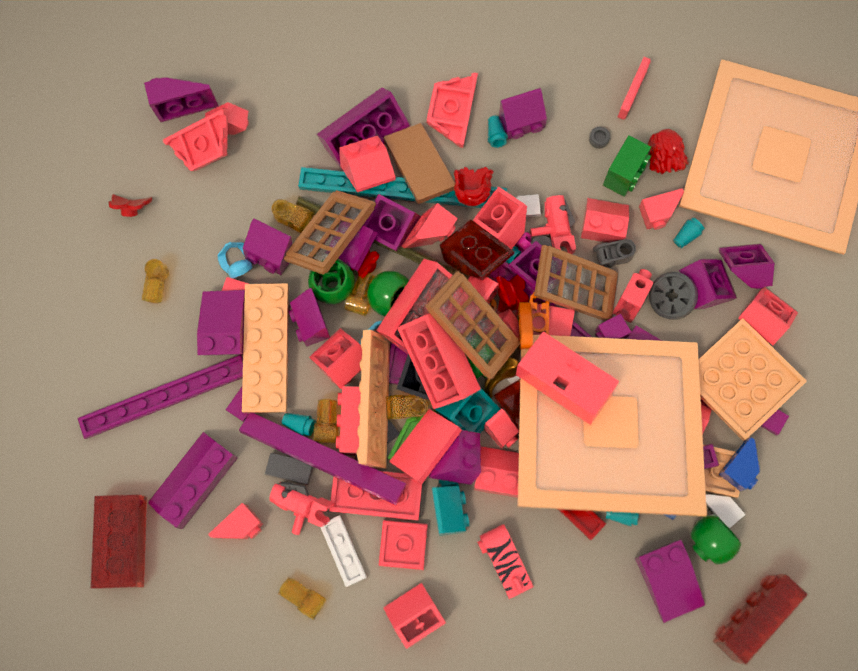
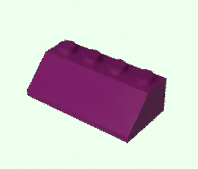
M381 87L316 135L326 151L340 167L339 147L374 136H378L382 143L385 144V136L406 129L410 124L392 92Z
M203 432L152 496L148 504L174 527L183 529L238 458Z

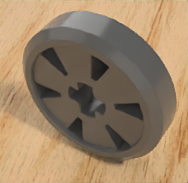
M679 272L662 274L653 282L649 292V301L652 309L659 316L670 320H678L689 315L695 308L698 300V291L693 280ZM673 290L678 294L677 299L674 298V301L669 298V294L673 293Z

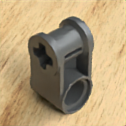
M629 239L601 243L593 247V252H596L598 264L607 268L630 262L636 251L635 243ZM627 248L630 254L624 255L620 249Z

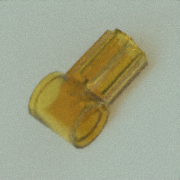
M151 259L144 267L146 277L142 300L158 304L162 302L165 280L168 278L169 270L160 260ZM160 266V272L156 275H153L154 269Z
M368 273L364 279L358 276L353 292L346 300L345 310L362 316L367 315L370 307L367 291L375 277L373 274Z
M318 400L317 423L314 425L313 434L314 441L317 443H336V436H338L336 424L337 400Z
M288 577L278 592L279 595L297 606L300 612L313 620L326 602L323 596L312 589L308 590L291 577Z

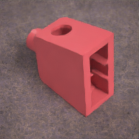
M641 269L639 273L632 275L613 310L614 315L621 314L624 320L632 323L653 285V282L650 280L652 274L648 270Z

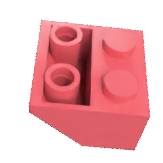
M422 583L383 607L406 649L446 623Z

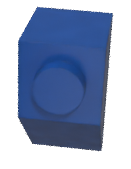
M752 437L742 443L719 473L721 477L739 491L751 490L758 481L756 476L759 474L760 469L756 444Z

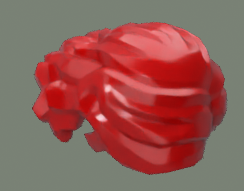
M664 129L650 137L648 145L651 146L648 154L651 155L649 166L651 171L664 174L666 171L671 173L672 169L677 172L686 168V165L689 163L688 157L684 153L683 138L678 133L670 129Z
M467 167L454 170V190L458 201L471 207L485 202L490 196V181L493 178L492 174L494 171L487 167L477 169L476 172H474V169L469 170Z

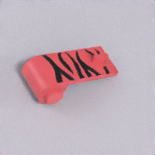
M504 524L479 536L478 546L482 554L487 553L509 599L533 588L532 582Z

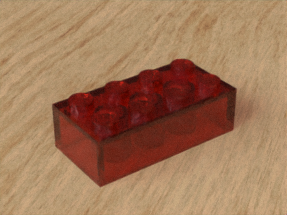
M94 496L91 589L144 587L146 496Z
M787 574L767 575L760 583L762 587L757 592L753 591L745 599L747 604L742 609L738 608L732 613L729 624L721 626L716 631V638L713 642L733 662L746 665L808 595Z

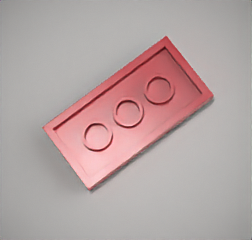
M380 471L406 483L398 503L394 505L341 479L333 477L331 501L334 503V507L330 508L329 511L419 521L422 484L405 473Z

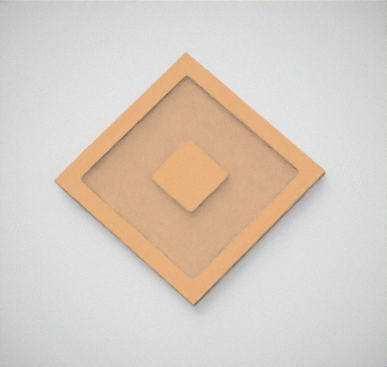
M721 59L679 207L844 255L858 203V97Z
M533 335V344L540 335ZM550 335L617 379L619 383L613 395L593 423L589 425L520 378L518 507L706 517L698 343ZM521 349V360L529 349ZM555 383V385L561 388L562 390L566 389L559 383Z

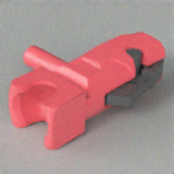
M557 195L546 198V202H544V216L547 218L548 223L544 227L530 228L531 237L550 234L552 247L561 250L560 246H563L567 249V253H575L574 235L571 234L570 229L574 225L575 220L564 196Z
M280 482L273 486L270 494V502L285 511L290 510L294 512L296 518L291 532L295 535H300L305 518L308 519V522L319 527L327 525L330 521V518L325 516L322 511L325 512L329 508L334 507V503L322 497L316 498L309 495L306 486Z

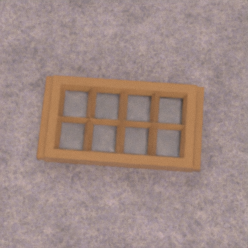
M336 190L330 195L285 253L284 260L324 275L330 270L374 211L376 203Z
M542 245L534 296L607 321L612 318L618 273L552 246Z
M456 271L425 305L427 311L489 380L495 376L520 345L519 339L459 271Z

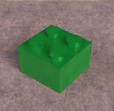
M628 135L608 169L603 186L625 197L628 191L632 192L651 158V155L648 154L651 146Z

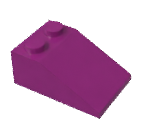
M166 77L153 78L148 82H144L149 105L160 123L219 107L209 84Z
M245 290L202 292L197 330V355H243Z
M682 540L674 541L635 558L663 623L705 606L691 560Z

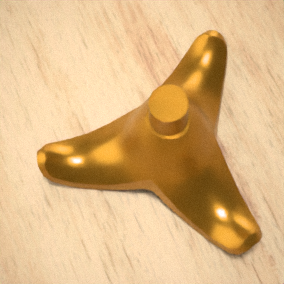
M508 358L492 379L489 380L487 377L485 392L490 398L493 397L492 391L500 381L516 376L519 364L517 360Z

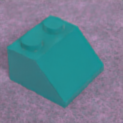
M480 387V390L472 395L435 410L462 430L481 434L485 428V423L500 408Z
M459 486L432 488L439 536L466 532L465 527H470L468 513L463 514L462 505L466 504L464 491H460Z

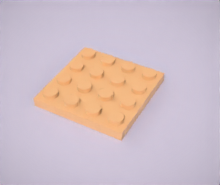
M743 318L698 359L700 398L742 441L749 438L807 382Z

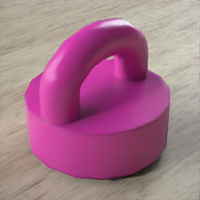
M524 232L515 244L518 250L524 252L531 246V235L528 232Z

